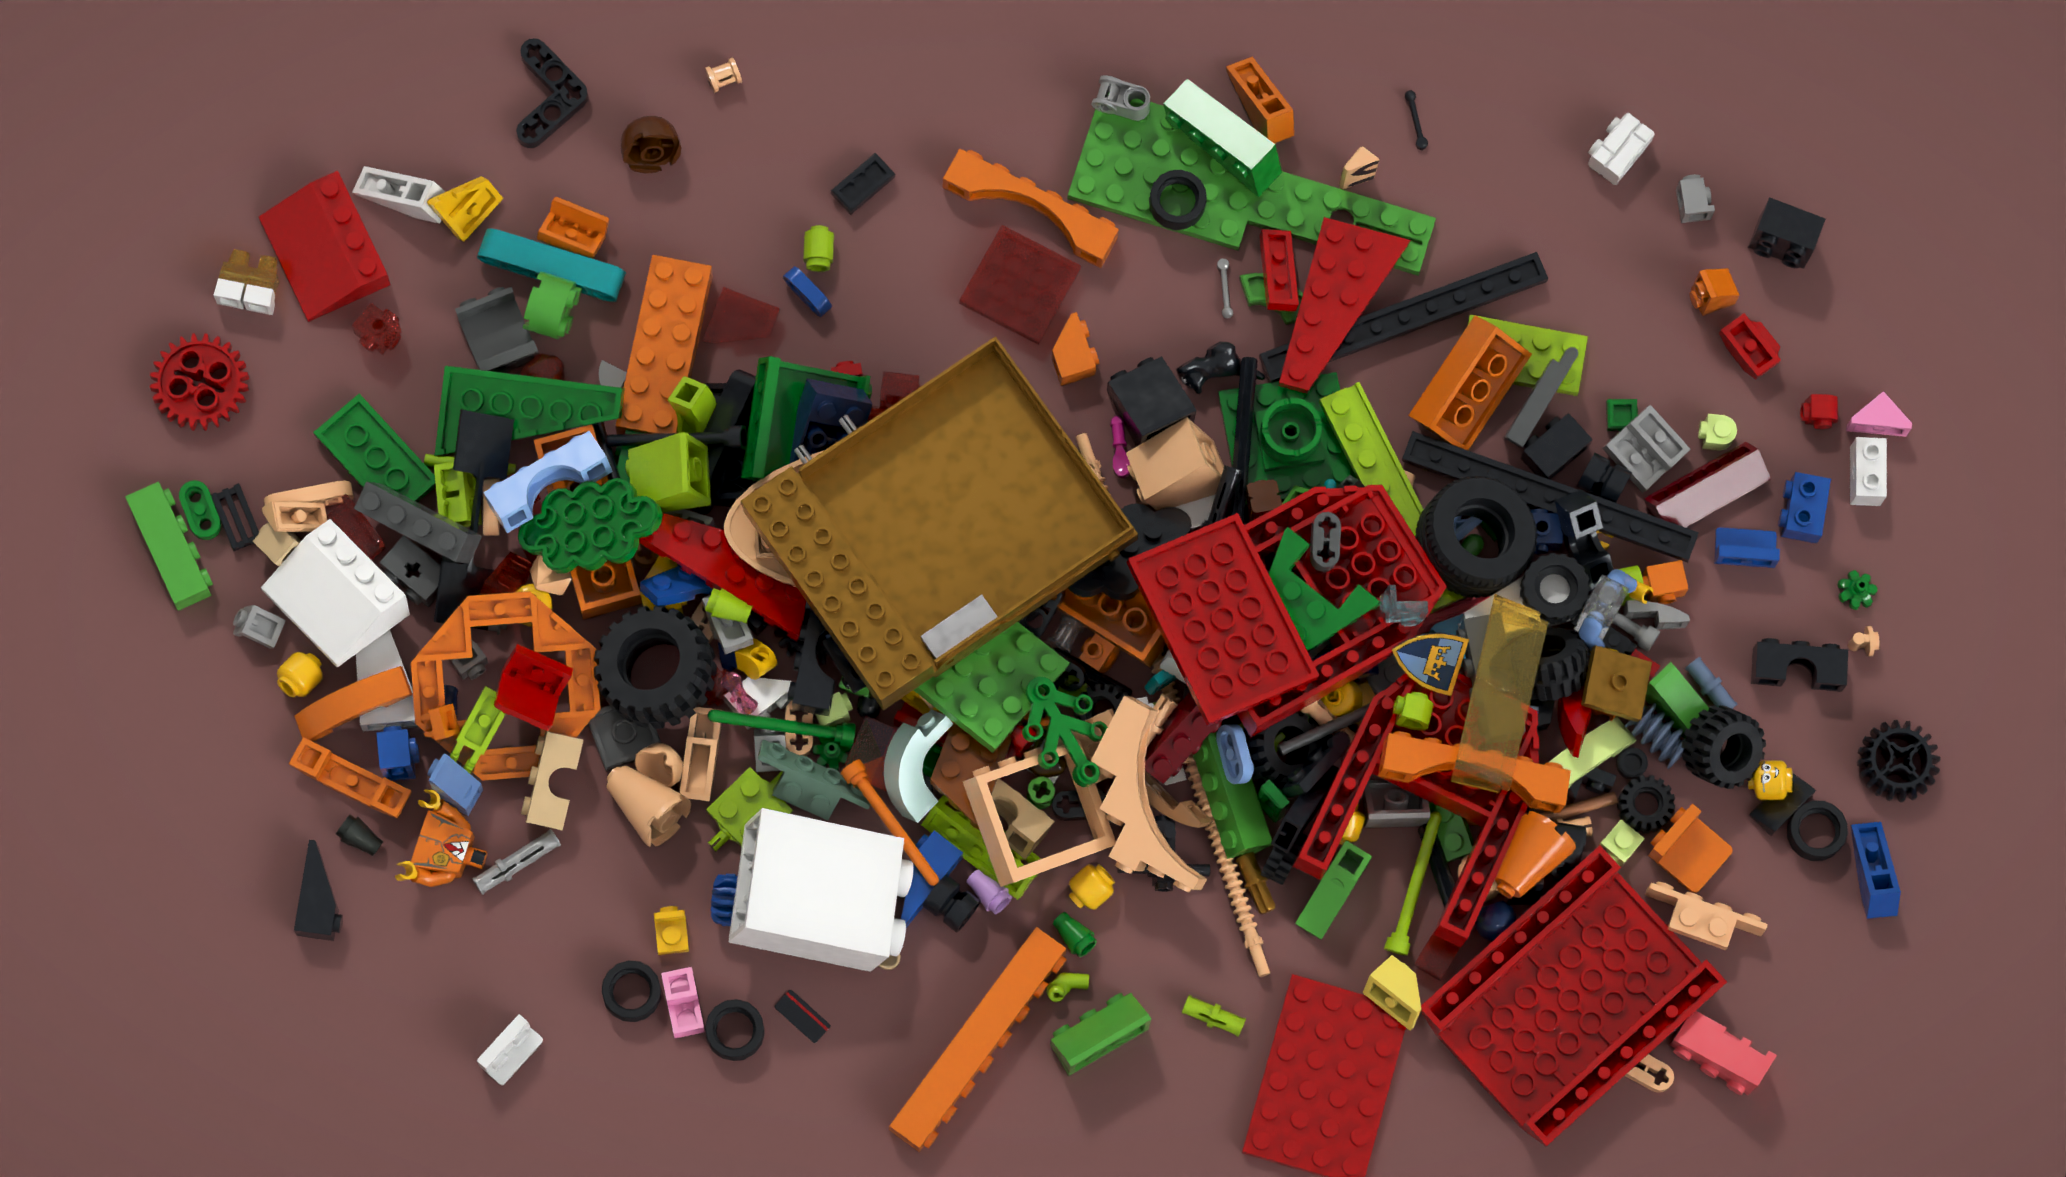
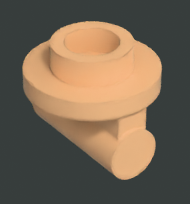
M1866 626L1864 634L1860 632L1854 634L1848 642V648L1851 651L1865 648L1866 655L1873 656L1874 650H1879L1878 632H1873L1872 626Z

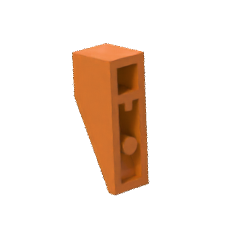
M1253 56L1226 66V71L1254 128L1273 143L1293 137V109Z

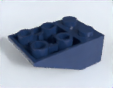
M807 378L798 404L790 463L799 460L794 450L796 448L800 450V445H803L808 453L812 455L826 450L847 436V432L839 422L841 417L845 421L844 415L849 416L856 428L865 425L873 404L864 390Z

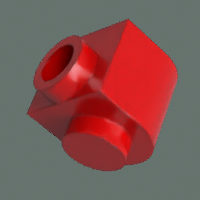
M1811 394L1804 401L1805 403L1801 404V421H1805V424L1814 425L1815 429H1830L1832 424L1838 422L1837 396Z

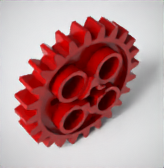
M192 333L191 342L188 343L181 336V345L178 347L170 342V353L160 351L163 362H153L159 372L150 373L151 379L156 381V383L149 386L152 392L157 393L152 398L154 403H161L158 407L160 413L168 412L167 419L169 422L174 421L178 417L180 428L186 422H189L192 431L196 429L197 423H201L204 431H207L208 422H213L218 428L219 418L222 417L228 422L231 421L228 412L231 410L239 413L236 402H246L245 397L240 392L249 391L248 385L243 383V381L249 379L248 372L242 371L247 366L245 361H238L241 357L239 351L231 352L232 346L230 342L221 347L219 336L213 342H210L207 333L204 334L202 341H198L195 333ZM190 358L199 359L198 365L194 368H186L184 365ZM217 369L227 370V374L222 379H214L212 375ZM176 371L182 372V373H184V375H186L187 377L181 376V375H175V372H176ZM204 378L206 384L199 383L198 386H195L193 380L200 381ZM177 385L187 386L185 393L182 395H174L172 390ZM212 387L224 389V392H217ZM205 396L215 397L213 404L210 406H202L200 401Z

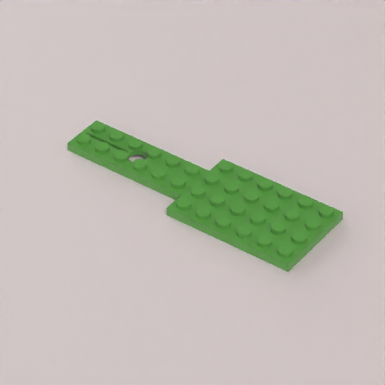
M1133 99L1129 104L1133 107H1140L1144 102L1140 99ZM1150 102L1149 114L1139 121L1115 114L1103 113L1095 109L1067 199L1165 228L1154 219L1150 212V192L1153 183L1160 175L1170 170H1184L1197 176L1206 189L1207 201L1204 213L1195 225L1187 229H1165L1239 251L1247 224L1262 229L1291 231L1292 238L1316 245L1323 218L1330 219V216L1336 210H1346L1353 217V225L1358 223L1361 224L1359 227L1374 231L1381 230L1384 231L1382 233L1387 232L1386 234L1390 233L1389 235L1394 234L1393 236L1397 235V237L1400 236L1414 240L1410 241L1409 246L1396 262L1394 269L1419 276L1436 220L1435 217L1283 171L1257 197L1205 150L1196 145L1181 129L1172 127L1165 118L1166 112L1163 105ZM1181 184L1167 186L1160 196L1163 209L1175 216H1183L1190 213L1196 202L1193 191Z

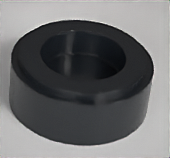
M1634 747L1624 749L1616 761V768L1619 774L1631 780L1643 775L1648 766V759L1645 753Z

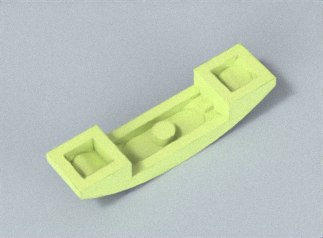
M1618 717L1602 724L1585 735L1578 758L1573 757L1568 748H1566L1549 761L1561 764L1563 769L1571 770L1568 789L1574 782L1611 756L1614 758L1636 742L1635 737L1624 727L1625 725Z

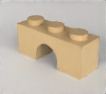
M549 731L545 732L544 737H538L535 754L540 755L538 766L531 767L528 784L533 785L531 796L524 797L521 814L526 815L525 822L563 830L570 800L555 796L550 791L549 778L559 768L577 770L583 739Z
M999 778L991 796L997 813L1008 824L1005 835L1010 848L1026 859L1046 837L1055 821L1048 817L1044 811L1038 809L1025 799L1021 793L1015 791Z

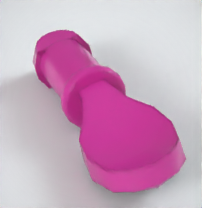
M1114 416L1110 422L1113 435L1112 447L1116 448L1113 457V469L1118 477L1125 478L1130 474L1127 468L1130 462L1124 450V447L1127 446L1124 434L1125 424L1120 416Z

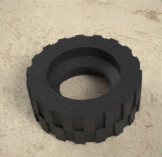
M1549 553L1547 556L1538 557L1537 561H1533L1529 565L1521 580L1520 598L1522 597V604L1524 608L1528 609L1532 617L1535 616L1540 622L1562 624L1566 623L1569 619L1572 620L1581 612L1587 602L1590 586L1588 585V574L1586 575L1584 567L1579 565L1576 559L1573 557L1569 558L1565 554L1556 555L1555 553ZM1557 574L1567 580L1570 586V593L1567 599L1560 603H1551L1543 598L1540 593V583L1546 576Z

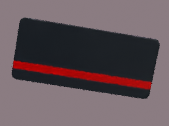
M789 990L775 1005V1009L813 1043H816L831 1027L824 1018L792 990Z

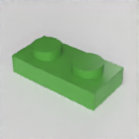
M1432 802L1429 803L1430 814L1433 811H1438L1442 816L1437 834L1447 862H1453L1469 855L1474 845V840L1466 819Z

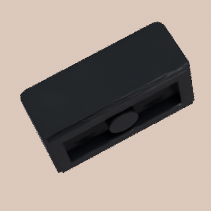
M1793 774L1792 792H1787L1785 799L1763 800L1749 816L1772 836L1816 790Z

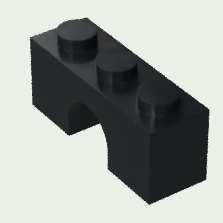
M1580 489L1554 501L1569 558L1573 557L1576 559V562L1584 567V572L1589 577L1588 585L1590 586V591L1595 589V586L1596 589L1604 586L1608 581L1606 579L1608 574L1614 569L1610 554L1602 547L1596 533L1597 530L1603 528L1597 501Z
M1764 638L1761 642L1757 641L1753 647L1751 684L1781 687L1786 680L1787 667L1798 664L1809 670L1812 677L1811 689L1842 692L1847 686L1849 649H1840V645L1823 644L1822 647L1810 646V643L1806 641L1780 644L1778 639Z

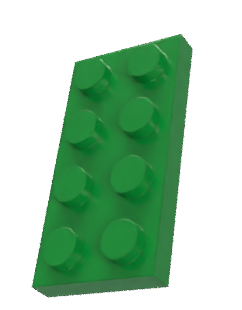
M360 393L313 432L314 436L362 488H364L366 481L381 483L419 502L436 487L435 475Z

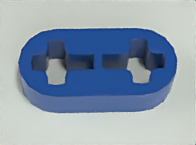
M794 266L783 275L786 284L817 316L822 317L832 308L828 298L799 268Z

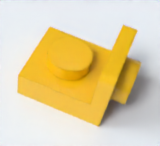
M677 906L660 908V912L654 913L658 955L689 952L685 910H678Z

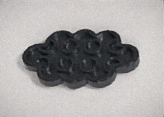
M1142 504L1124 506L1121 510L1137 531L1138 540L1120 551L1118 558L1113 561L1107 560L1069 586L1068 589L1081 597H1093L1103 592L1111 599L1118 601L1134 598L1138 594L1139 588L1126 563L1127 560L1189 534L1192 524L1188 514L1175 507H1165L1154 512Z

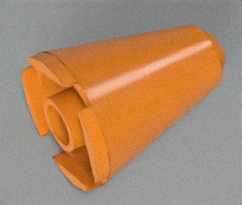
M1529 811L1528 814L1526 812L1521 817L1496 875L1497 890L1509 899H1512L1513 896L1520 898L1573 853L1576 845L1570 835L1564 832L1561 836L1555 830L1557 824L1542 814L1534 811Z

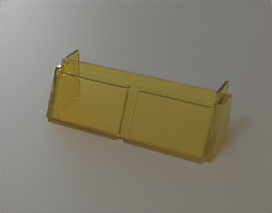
M1495 594L1451 782L1499 793L1500 789L1509 791L1512 783L1548 621L1540 619V612Z

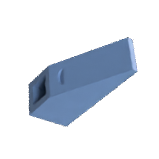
M444 753L440 760L435 759L427 773L430 776L429 783L432 790L439 794L440 799L457 808L459 812L469 816L483 791L482 784Z

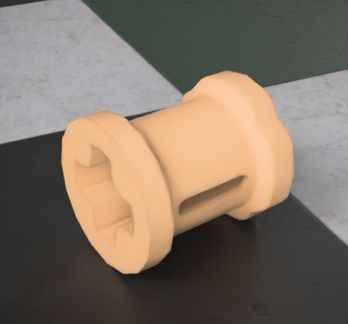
M733 57L729 58L727 63L717 67H705L714 93L718 92L720 87L734 82L742 83L740 72Z

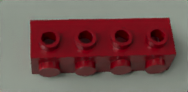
M1189 692L1163 724L1162 728L1164 730L1162 733L1156 734L1147 747L1145 771L1164 784L1170 776L1174 777L1179 773L1183 762L1190 755H1194L1199 751L1203 740L1210 733H1215L1220 728L1222 721L1207 727Z

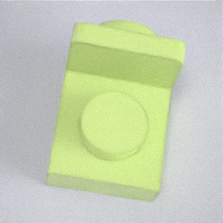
M1621 819L1599 845L1622 867L1645 838Z

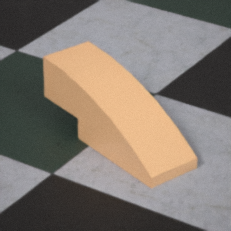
M695 707L693 710L696 714L690 717L680 794L688 799L710 801L722 723L712 722L708 719L709 711L719 709Z

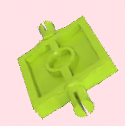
M749 767L706 809V812L717 822L720 829L707 842L712 847L721 839L712 848L714 851L717 852L728 840L742 847L745 824L762 808L788 814L793 812L785 801L772 796L773 790L783 771L769 783Z

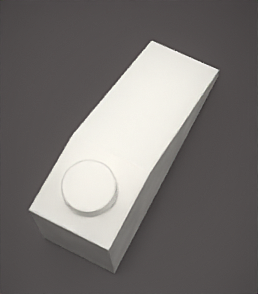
M364 166L353 189V194L416 219L439 224L441 222L440 217L427 203L429 199L445 192L434 181Z

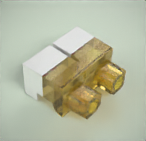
M234 249L229 261H223L213 294L216 303L244 309L245 305L246 310L273 315L276 290L280 283L277 275V259L263 255L260 257L258 268L248 267L250 254L246 251Z

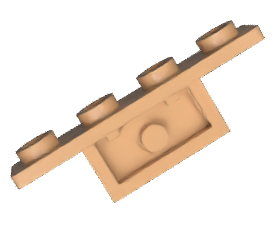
M1650 883L1646 889V896L1675 906L1667 930L1723 950L1728 948L1734 927L1762 936L1768 925L1761 922V918L1754 914L1744 913L1741 915L1733 912L1732 908L1726 904L1714 903L1713 905L1702 901L1703 898L1695 893L1686 892L1682 894L1673 890L1674 887L1667 883Z

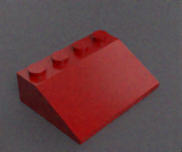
M338 170L310 182L259 216V220L308 322L391 285L388 274Z

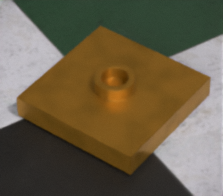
M1595 645L1591 650L1581 705L1635 722L1642 719L1652 662Z

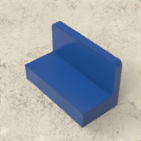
M1718 527L1715 532L1714 564L1775 568L1780 560V549H1776L1777 534L1775 531Z

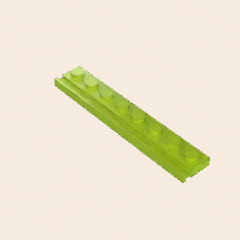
M1360 382L1321 398L1319 404L1356 478L1365 487L1367 485H1383L1415 536L1417 522L1424 509ZM1446 588L1430 614L1453 604V602L1464 599L1465 596L1457 595L1454 591H1448Z

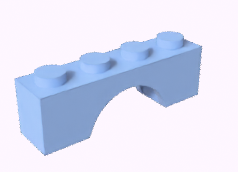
M587 431L582 435L573 437L569 443L557 450L546 453L543 458L533 464L520 468L509 478L496 482L483 493L506 533H509L534 518V501L537 495L548 485L563 480L575 481L580 484L585 481L596 482L613 471L607 456L591 432Z

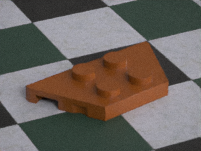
M956 724L950 727L931 776L930 784L940 794L945 795L948 798V802L956 810L959 809L970 820V824L974 828L979 829L963 781L973 778L972 771L986 766H989L991 771L999 769L997 762L1005 760L1012 742L1011 734L992 753ZM997 779L987 782L991 795Z

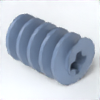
M1652 703L1644 706L1640 721L1630 720L1624 727L1627 728L1634 724L1635 727L1632 735L1635 737L1643 733L1644 735L1640 743L1645 745L1652 742L1649 750L1651 754L1661 750L1658 760L1663 762L1670 759L1667 766L1669 770L1682 757V753L1685 751L1681 747L1682 741L1685 739L1680 740L1683 730L1680 728L1672 732L1671 728L1674 721L1670 720L1662 723L1665 712L1662 711L1654 715L1653 712L1656 704Z

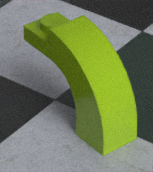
M683 376L668 398V402L677 415V433L704 432L717 404L713 393L706 384Z

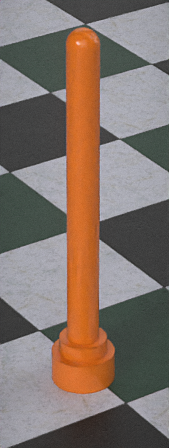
M860 759L850 763L841 771V776L847 784L851 783L853 787L857 786L893 836L904 838L903 850L927 883L931 886L937 885L939 882L938 875L867 780L866 766Z

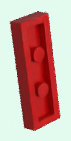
M1262 229L1259 238L1267 310L1296 311L1299 302L1291 231Z

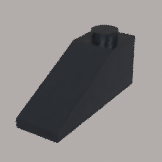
M309 840L294 932L297 936L334 941L335 933L341 932L343 915L338 914L339 909L319 847L315 840Z

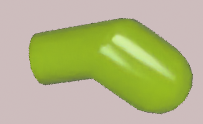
M1060 973L1047 987L1046 992L1049 999L1053 1002H1060L1072 988L1088 990L1089 974Z

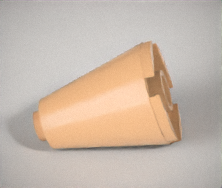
M629 766L616 767L607 776L608 783L606 787L642 841L649 847H651V843L656 847L669 840L681 827L677 823L683 815L687 818L689 815L691 802L687 797Z

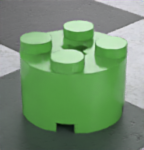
M540 271L536 279L542 281L539 288L534 286L532 288L524 319L529 321L523 324V329L558 340L560 337H564L565 333L568 334L571 329L573 317L569 316L573 306L578 304L582 288L576 287V282Z

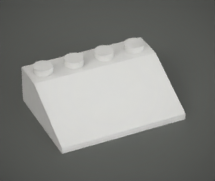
M331 519L306 535L261 587L262 591L336 667L342 665L410 615L406 595Z

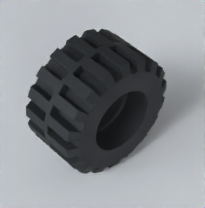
M1561 627L1536 629L1533 632L1522 635V638L1516 639L1513 645L1510 646L1508 655L1514 688L1516 691H1519L1521 696H1527L1528 699L1532 700L1539 699V701L1558 700L1581 690V686H1585L1588 670L1585 643L1579 634H1575V631L1571 629L1565 630V628Z
M1714 705L1710 706L1708 711L1704 709L1700 711L1699 717L1693 718L1690 721L1691 727L1690 729L1686 728L1684 733L1686 739L1682 741L1681 747L1685 749L1682 753L1683 760L1687 761L1685 766L1696 777L1721 788L1733 789L1734 785L1737 787L1744 785L1745 779L1749 781L1754 777L1752 773L1760 766V759H1764L1765 753L1762 750L1766 747V740L1762 739L1764 736L1763 729L1759 727V723L1752 719V717L1727 706L1720 705L1717 707ZM1727 740L1726 747L1720 755L1722 745Z
M1298 711L1253 737L1249 735L1244 727L1243 732L1245 733L1250 757L1254 764V772L1251 779H1258V785L1262 786L1270 779L1277 788H1283L1289 781L1288 775L1295 769L1302 767L1307 762L1305 760L1306 756L1317 749L1319 740L1288 753L1285 763L1278 757L1275 751L1274 742L1278 732H1283L1286 736L1283 741H1287L1317 727L1314 721L1308 722V715L1305 713L1299 714Z

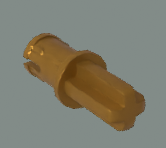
M1254 852L1237 858L1236 862L1246 882L1244 887L1249 889L1258 912L1266 914L1274 910L1276 905L1266 884L1268 878L1260 875L1261 870Z

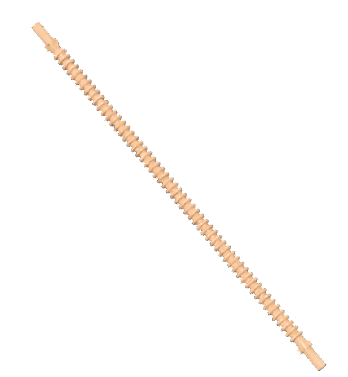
M1087 433L1077 435L1075 438L1081 455L1106 490H1108L1109 487L1104 485L1106 478L1101 477L1100 461L1095 459ZM1162 649L1152 664L1154 666V669H1152L1153 674L1163 670L1159 665L1164 658L1162 656L1164 649ZM1173 681L1161 690L1163 695L1171 699L1170 702L1174 701L1178 705L1181 698L1176 697L1178 690L1173 689L1175 685ZM1190 755L1183 762V764L1188 766L1185 772L1190 773L1188 780L1193 781L1191 789L1196 790L1194 797L1199 799L1196 803L1197 806H1201V810L1213 821L1209 826L1205 827V830L1210 831L1208 839L1213 840L1211 847L1216 849L1213 855L1219 857L1216 863L1221 864L1219 872L1224 873L1222 880L1227 881L1225 889L1230 890L1228 897L1233 899L1230 905L1236 907L1233 913L1238 914L1239 918L1236 919V922L1241 923L1239 931L1244 932L1245 948L1250 950L1258 976L1269 975L1270 970L1261 947L1263 940L1256 932L1255 927L1257 923L1252 921L1254 914L1249 912L1252 907L1246 904L1249 898L1243 895L1246 892V889L1241 888L1243 881L1238 880L1240 872L1235 871L1237 864L1232 862L1234 858L1227 859L1205 789L1202 786L1193 755Z

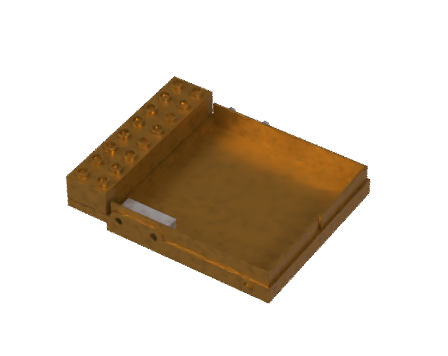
M996 336L865 425L856 428L849 416L844 415L845 421L841 417L839 422L847 432V436L814 458L810 456L803 445H800V450L798 448L794 450L804 464L799 468L798 473L791 466L741 500V505L747 518L883 710L933 676L936 678L1107 560H1115L1120 556V551L1138 540L1137 531Z

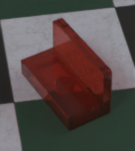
M344 494L341 497L343 503L327 514V520L331 519L372 559L386 549L384 542L364 515L354 509L355 504L349 496Z

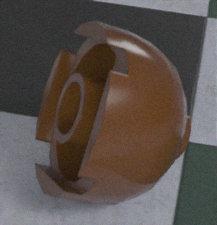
M640 117L628 124L621 136L623 161L628 163L629 168L634 172L656 173L662 171L660 165H665L669 162L671 166L681 156L682 147L679 136L674 126L662 117Z

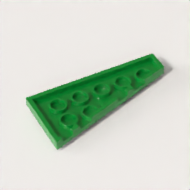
M445 366L434 456L455 452L460 410L514 419L511 440L513 441L620 419L625 388Z

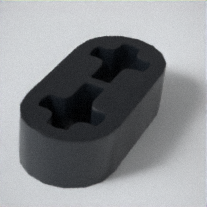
M1076 790L1062 791L1055 795L1052 802V812L1056 818L1063 821L1087 820ZM1098 790L1103 803L1107 794L1102 790ZM1062 799H1068L1069 804H1079V807H1071L1069 813H1063V809L1057 808V805L1062 803Z

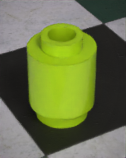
M812 226L810 230L804 233L803 261L806 263L807 270L815 272L830 270L834 254V233L828 231L829 228L826 226Z

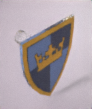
M1445 633L1422 634L1405 640L1392 648V652L1399 666L1412 680L1422 687L1451 696L1469 638Z

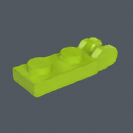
M487 686L482 690L456 738L457 743L449 755L456 762L464 745L473 749L474 752L464 765V769L468 773H471L480 755H484L505 716V713L494 706L497 692Z

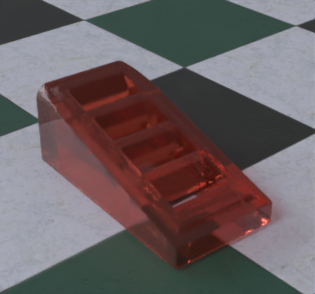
M510 551L484 581L480 595L516 592L531 577L530 569L533 563ZM509 566H511V567L515 568L516 570L522 572V574L519 573V572H517V571H515L514 569L510 568Z

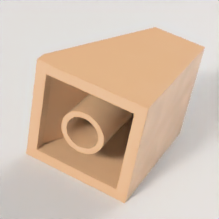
M1188 417L1126 453L1130 462L1127 468L1131 477L1139 485L1137 494L1144 505L1149 504L1156 511L1165 507H1176L1215 495L1224 469L1214 440Z

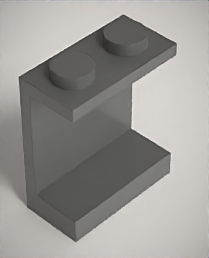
M512 287L493 289L488 293V296L478 300L476 298L465 300L459 305L460 307L455 309L458 321L479 370L507 373L540 360L534 340L532 341L529 331L523 329L525 322L515 300Z

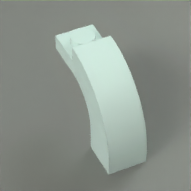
M932 709L919 718L915 727L906 723L899 727L889 744L884 762V782L891 802L903 817L917 823L938 802L923 779L922 770L925 756L936 741L953 725L947 716Z

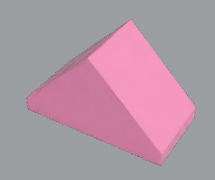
M1883 391L1850 419L1846 431L1906 437L1912 429V422Z

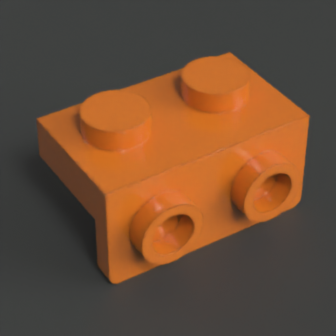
M554 197L550 212L538 231L537 240L562 250L594 259L606 238L609 218L570 201Z

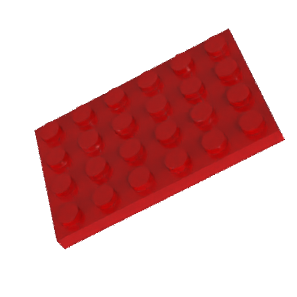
M1238 513L1127 560L1126 563L1207 727L1319 678L1320 675Z
M1292 974L1242 1153L1322 1177H1365L1406 1027L1366 995Z

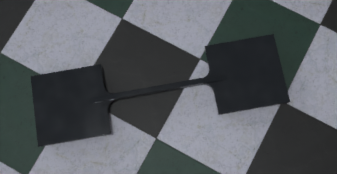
M460 410L453 470L470 473L475 477L476 485L470 530L477 533L484 478L507 479L514 419ZM474 555L470 564L441 561L434 622L444 624L467 596L492 594L495 570L475 566L473 563ZM488 625L470 627L488 631Z

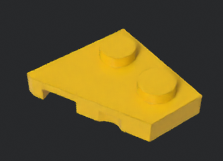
M480 176L429 199L427 203L457 239L465 242L502 201L503 197L488 179Z

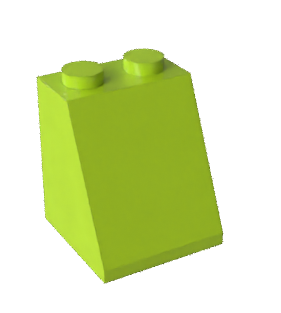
M682 432L628 450L629 460H626L625 467L630 483L637 490L638 496H647L657 502L661 507L662 513L711 505L708 446L693 436Z

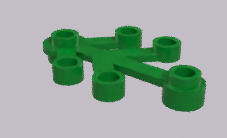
M1046 677L1032 679L1026 687V696L1032 705L1027 725L1022 730L1024 739L1028 742H1035L1042 737L1043 727L1040 721L1044 710L1050 721L1043 751L1038 755L1039 765L1044 769H1050L1058 763L1059 756L1056 748L1060 737L1076 765L1072 772L1075 783L1081 787L1091 786L1099 779L1100 770L1095 763L1087 760L1071 731L1086 735L1094 742H1099L1108 728L1107 725L1101 721L1091 724L1061 714L1056 705L1059 704L1073 708L1076 714L1084 715L1093 707V701L1088 695L1082 694L1075 697L1057 691L1054 683ZM1039 687H1043L1045 689L1046 696H1042L1039 693ZM1079 700L1086 703V709L1080 708ZM1029 727H1033L1036 730V737L1030 735ZM1094 727L1100 728L1101 736H1097L1094 733ZM1045 754H1048V755L1051 756V758H1052V763H1051V764H1049V763H1047V762L1045 761V759H1044V755H1045ZM1085 767L1092 771V777L1085 774Z

